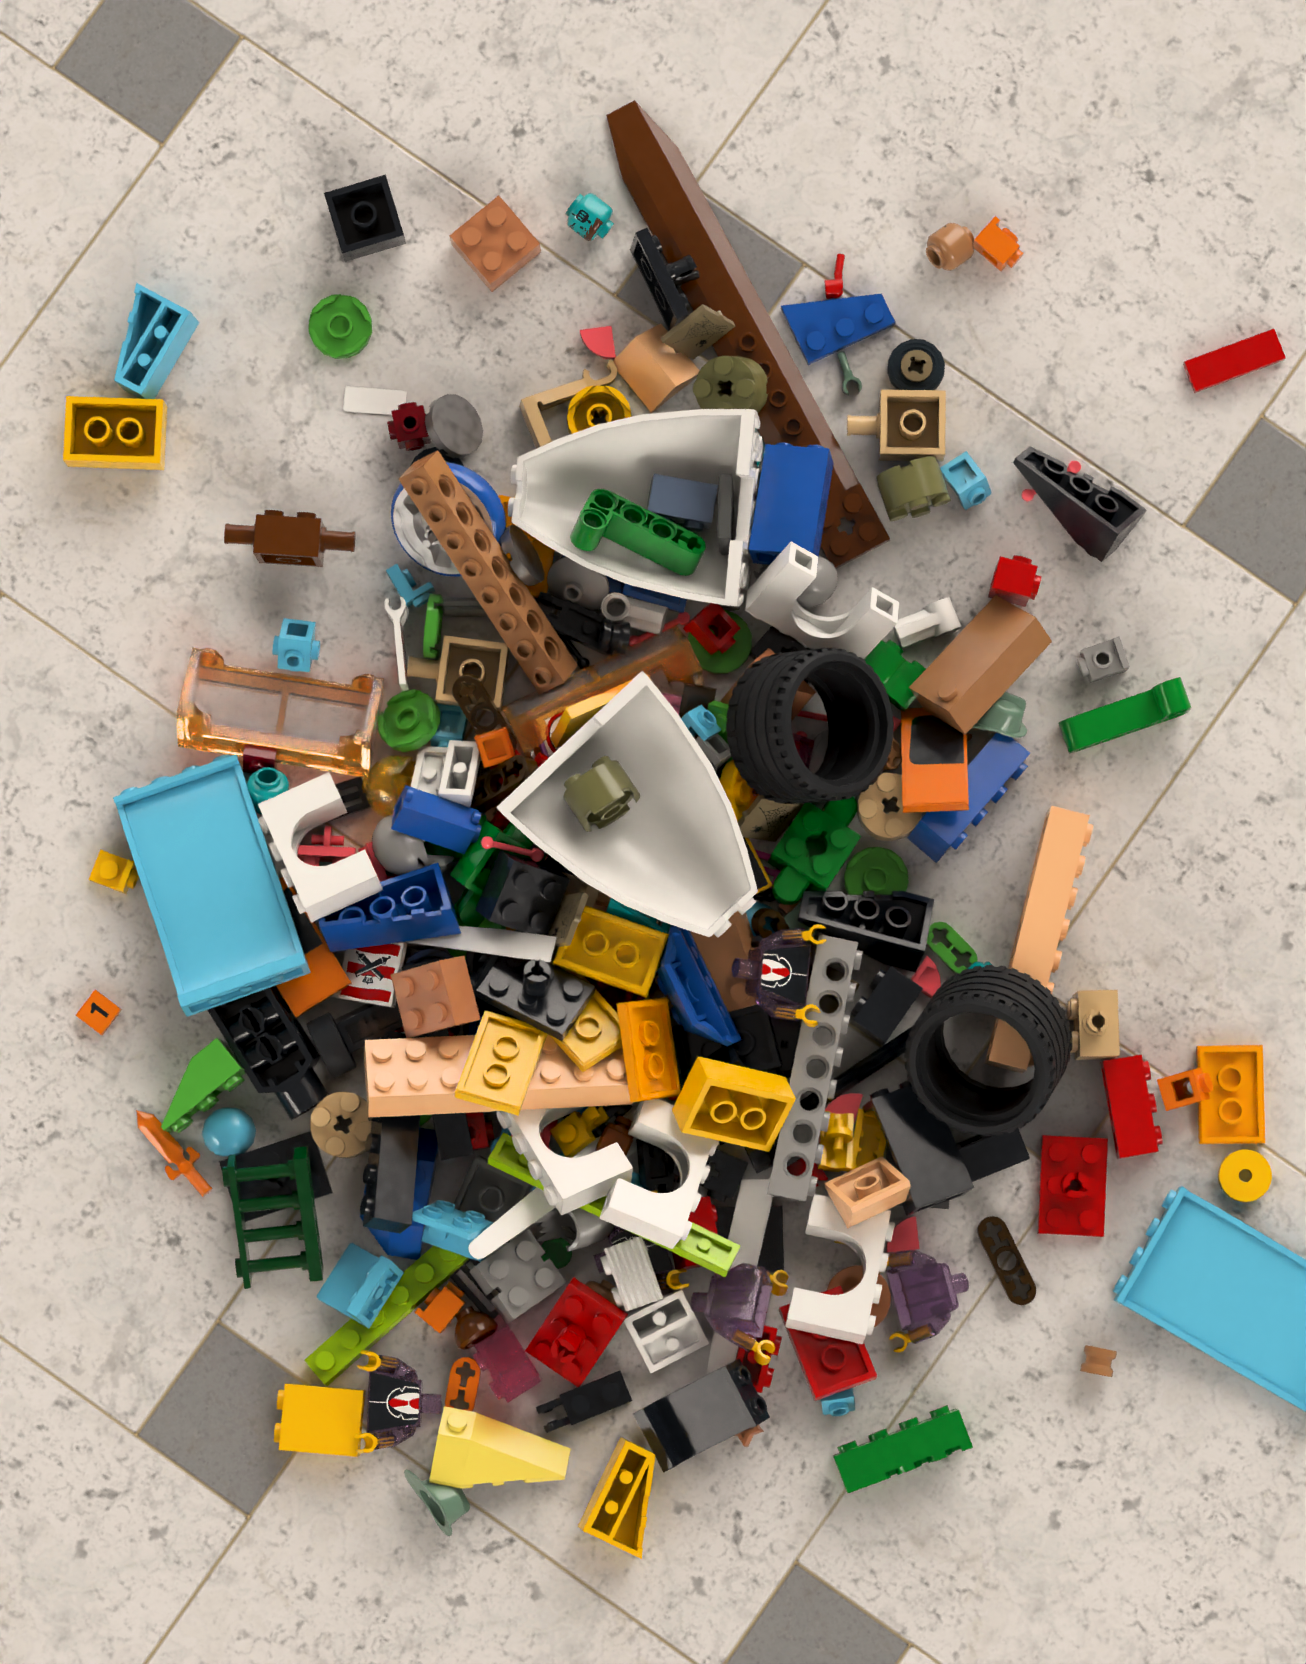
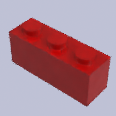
M1142 1054L1100 1062L1117 1159L1159 1152L1158 1145H1163L1160 1126H1154L1152 1113L1157 1112L1154 1093L1148 1094L1146 1081L1151 1080L1149 1062L1142 1060Z

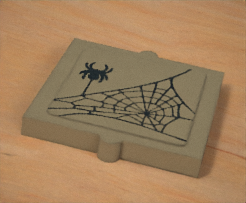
M702 304L663 335L661 340L666 345L674 348L675 353L681 352L694 360L733 329L735 324L732 320L723 316L721 311L716 312Z
M758 795L750 807L742 812L743 816L738 821L742 836L744 838L776 842L785 829L791 825L792 820L799 813L804 803H776L773 800L765 799L763 795Z
M582 892L563 896L547 935L557 937L554 947L571 945L578 923L581 921V915L587 902L588 894Z

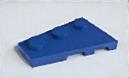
M882 293L783 305L780 308L808 365L895 325V320Z

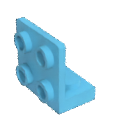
M437 1200L413 1212L412 1220L425 1225L422 1242L479 1262L485 1259L472 1257L468 1249L471 1241L494 1223L486 1220L484 1214L476 1211L463 1212L457 1210L453 1203L443 1200Z
M350 1243L320 1289L317 1298L363 1326L370 1328L404 1272L388 1258L382 1255L378 1258L354 1243Z

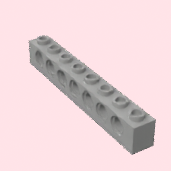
M820 934L818 941L826 939L827 942L817 945L805 1006L814 1004L820 1009L819 1001L825 996H832L838 1002V1009L830 1014L823 1012L821 1009V1013L809 1012L806 1015V1019L817 1021L818 1025L815 1027L807 1026L802 1019L789 1082L796 1100L779 1132L767 1195L806 1202L807 1196L814 1197L818 1177L811 1175L814 1163L821 1164L824 1145L818 1144L820 1131L827 1132L831 1113L825 1111L827 1098L834 1099L837 1080L831 1079L833 1066L840 1067L844 1048L837 1046L840 1034H847L850 1016L844 1015L846 1002L853 1003L857 983L850 982L853 969H860L863 951L857 950L858 942ZM831 964H839L843 967L845 976L839 981H832L826 975V968ZM826 1028L830 1031L832 1040L828 1045L820 1046L814 1042L813 1033L816 1029ZM819 1060L824 1064L825 1074L822 1077L812 1078L808 1075L806 1066L810 1061ZM811 1092L818 1097L819 1105L816 1109L807 1111L801 1107L800 1097L804 1093ZM798 1125H807L812 1130V1138L809 1142L799 1143L795 1140L793 1131ZM793 1157L802 1158L806 1164L805 1172L799 1176H794L787 1170V1162Z

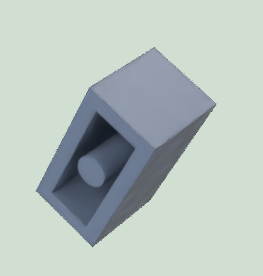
M654 474L651 480L647 510L671 522L684 524V528L687 530L702 532L703 528L709 529L712 523L718 485Z

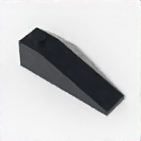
M1031 446L1013 461V464L1072 539L1085 549L1087 554L1101 562L1119 547L1147 511L1122 491L1112 486L1108 491L1092 483L1094 477L1086 473L1080 476L1068 472L1064 462Z
M804 891L797 921L809 927L817 924L822 925L826 929L816 930L830 937L858 942L857 950L863 951V954L885 965L916 973L926 949L934 899L906 891H892L888 895H874V891H863L862 895H845L842 891Z

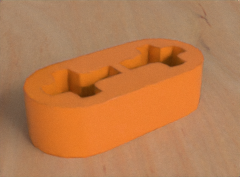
M462 1357L453 1363L445 1398L446 1407L455 1408L450 1406V1402L458 1398L459 1390L461 1389L465 1390L464 1401L469 1403V1408L462 1410L473 1412L481 1375V1368L475 1359ZM468 1362L470 1363V1369L475 1370V1375L468 1377L466 1387L460 1386L462 1376L457 1373V1367H463L464 1363Z

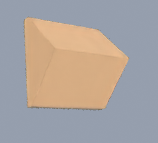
M662 324L636 336L613 360L619 375L650 413H653L697 378L700 371L688 356L681 352L675 353L674 348L662 342L661 337L668 332Z
M882 1156L824 1183L847 1228L905 1202L911 1187L910 1181Z

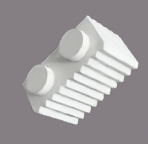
M639 1236L604 1249L606 1255L600 1257L606 1276L611 1274L614 1276L617 1287L611 1288L617 1307L624 1305L625 1311H629L663 1299L642 1237Z

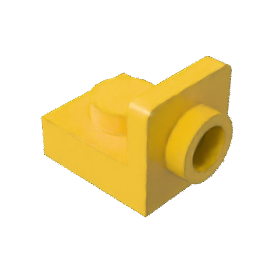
M100 849L89 880L127 894L129 888H135L139 875L134 861Z

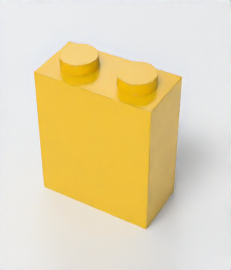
M286 1383L284 1390L278 1391L277 1409L282 1410L281 1423H275L274 1442L279 1443V1450L353 1457L360 1456V1453H357L356 1450H360L361 1438L354 1439V1436L362 1433L366 1390Z

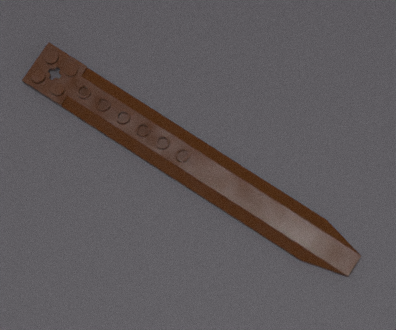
M635 100L607 114V121L622 180L652 236L656 235L663 250L662 254L667 264L678 261L684 256L691 255L697 266L694 270L699 271L700 277L680 286L692 310L695 311L704 304L716 312L721 311L723 316L732 320L735 324L733 329L712 345L718 357L741 356L750 358L762 367L767 376L766 394L768 396L764 407L758 413L760 428L757 429L760 436H762L764 444L776 445L777 443L784 442L799 447L820 445L830 449L834 464L820 546L826 559L833 563L837 569L890 541V537L842 452L681 151ZM841 519L853 520L855 525L852 527V534L848 535L846 531H838Z

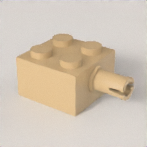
M881 390L879 413L876 416L848 415L847 436L876 435V439H879V461H911L928 456H934L937 461H943L945 457L946 391Z
M444 635L441 657L438 660L410 656L407 676L436 679V703L459 706L453 697V684L461 675H475L482 682L498 710L502 712L510 649L506 643ZM465 681L461 682L462 689L459 693L462 696L465 694L469 695L473 702L471 705H467V707L473 709L476 704L485 702L482 696L478 701L474 697L473 690L476 686L473 683L468 685ZM486 708L479 709V710L490 711L489 709H486Z
M1118 990L1077 991L1073 994V998L1067 1001L1068 1020H1074V1031H1071L1072 1038L1070 1042L1072 1043V1050L1070 1053H1075V1060L1117 1058L1120 1056Z

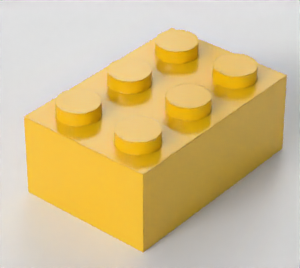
M66 396L63 461L68 467L164 470L167 426L166 403L163 399Z
M698 1056L672 1108V1112L683 1133L770 1152L796 1098L784 1076Z

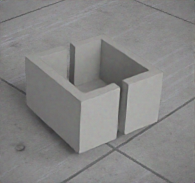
M529 1229L469 1271L486 1296L494 1289H499L501 1293L496 1295L490 1302L506 1325L516 1320L567 1283L550 1258L545 1262L542 1260L541 1257L545 1254V1251Z

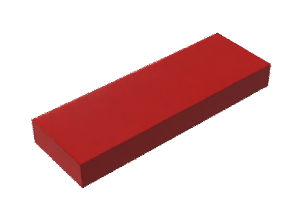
M1271 329L1184 361L1183 365L1193 391L1197 393L1284 361L1286 357L1275 329Z

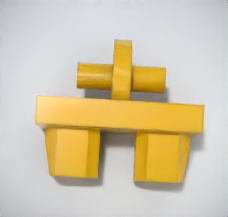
M853 1113L830 1114L827 1132L820 1131L819 1144L824 1145L818 1169L831 1172H849L852 1170Z

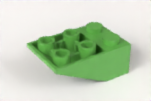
M216 1038L191 1058L161 1125L164 1131L181 1133L194 1122L191 1118L199 1110L204 1113L219 1102L217 1096L224 1090L232 1092L245 1081L242 1076L246 1072L222 1040Z

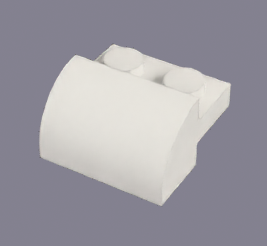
M449 740L448 747H420L411 787L470 807L481 759L476 742Z
M676 1289L664 1295L663 1299L649 1303L629 1313L624 1320L650 1373L709 1344L682 1289Z

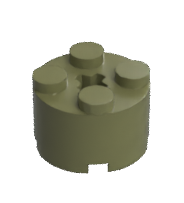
M719 356L709 360L700 369L692 389L701 409H754L759 413L767 401L766 383L768 381L764 370L754 360L741 356Z
M928 456L910 461V465L900 467L899 464L885 470L876 477L877 485L891 522L905 518L909 513H911L912 518L926 515L931 512L929 506L933 505V507L951 501L936 457Z
M608 756L601 757L592 764V769L582 776L580 773L575 774L564 783L567 790L563 798L586 832L592 831L590 827L596 824L601 829L615 822L630 810L627 804L632 798L636 803L640 798V793L620 763L616 760L611 761Z

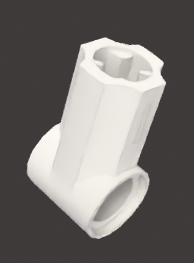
M616 592L608 594L601 604L603 615L613 623L629 622L630 628L661 635L664 629L668 611L667 607L629 598ZM615 602H622L625 604L624 613L618 617L611 616L609 614L610 606Z
M948 597L925 606L920 612L898 619L897 624L893 628L902 649L932 637L940 638L961 629L962 626L951 599Z

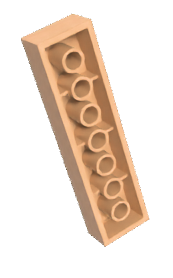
M1051 806L1046 813L1008 969H1017L1018 972L1026 973L1034 980L1037 979L1041 982V985L1051 991V994L1054 983L1049 982L1051 972L1055 973L1058 970L1062 951L1057 950L1058 942L1066 938L1070 923L1069 919H1065L1066 910H1071V907L1074 906L1078 888L1072 887L1074 878H1078L1082 874L1086 856L1080 855L1082 846L1086 847L1089 844L1093 825L1088 824L1090 815ZM996 1017L984 1064L1019 1073L1025 1072L1028 1067L1032 1068L1034 1066L1033 1056L1026 1041L1016 1029Z
M547 1034L521 1110L632 1105L630 1103L623 1047L582 1072ZM475 1035L365 1040L364 1068L368 1118L500 1111L455 1098V1090Z

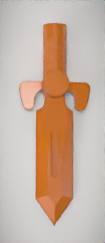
M136 1110L139 1130L169 1164L174 1163L178 1167V1170H173L170 1166H165L169 1179L175 1180L183 1174L202 1197L207 1195L213 1188L204 1180L193 1165L201 1157L200 1153L192 1147H187L186 1151L189 1153L190 1159L189 1161L186 1160L183 1155L184 1149L169 1132L161 1128L162 1124L154 1114Z

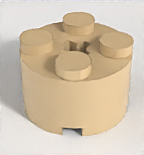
M883 773L878 776L876 782L873 785H869V789L860 793L857 801V816L861 827L870 836L881 841H895L908 836L922 816V812L903 813L902 775L897 773ZM893 800L896 802L895 809L898 812L884 813L885 806L882 802L889 803Z
M336 1092L324 1097L314 1108L310 1120L311 1134L318 1147L327 1154L338 1158H354L366 1152V1139L368 1134L371 1133L372 1122L368 1120L367 1101L350 1092ZM341 1117L346 1120H352V1124L348 1126L350 1132L347 1134L342 1130L337 1131L336 1126L340 1124L339 1118Z

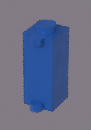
M405 785L394 806L391 829L465 854L470 843L477 842L480 835L481 825L478 823L481 813L479 810Z

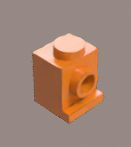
M995 216L974 239L973 246L991 264L1002 271L1007 265L1012 268L1024 253L1019 249L1020 245L1017 243L1018 238L1007 228L1001 230L998 227L1000 220Z
M1201 1067L1157 1079L1166 1111L1210 1099L1209 1092L1213 1090L1209 1074L1203 1073ZM1189 1081L1193 1093H1190L1187 1089V1084Z
M449 1281L442 1290L436 1287L424 1301L428 1305L425 1311L418 1307L414 1313L437 1332L442 1333L466 1304L461 1299L465 1293Z

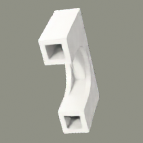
M790 542L747 590L745 611L756 619H761L777 628L783 634L790 635L799 640L810 649H845L847 652H853L857 657L864 659L897 624L899 602L872 587L845 614L823 617L808 612L796 599L816 578L818 556Z
M329 772L258 804L263 815L258 818L261 829L265 836L271 834L274 842L270 843L269 847L276 862L283 859L286 868L280 870L288 888L295 886L298 894L293 895L292 898L299 913L307 912L311 923L383 890L365 849L327 866L309 865L298 858L300 842L310 830L347 813Z
M660 1099L641 1101L637 1106L628 1135L663 1149L674 1159L680 1173L679 1188L670 1193H655L618 1178L608 1191L599 1219L673 1249L680 1239L685 1241L690 1232L692 1222L688 1221L690 1212H694L699 1204L701 1194L697 1190L699 1184H704L709 1174L710 1166L706 1163L709 1155L713 1156L719 1141L681 1132L672 1112L674 1105Z
M583 1107L521 1110L519 1116L504 1111H497V1118L504 1129L508 1128L513 1136L512 1141L516 1151L520 1155L524 1154L528 1160V1168L532 1177L535 1180H540L544 1187L543 1190L547 1202L551 1206L555 1205L560 1215H564L606 1196L618 1178L631 1183L633 1167L617 1142L579 1158H567L557 1155L543 1143L540 1133L549 1123Z
M814 1194L805 1234L842 1242L852 1248L861 1261L863 1278L854 1289L840 1295H828L794 1287L785 1327L863 1344L866 1334L872 1336L876 1316L870 1315L872 1303H879L882 1285L877 1284L878 1273H885L889 1255L888 1253H883L885 1241L891 1242L895 1226L894 1222H889L890 1210H886L847 1228L831 1197Z

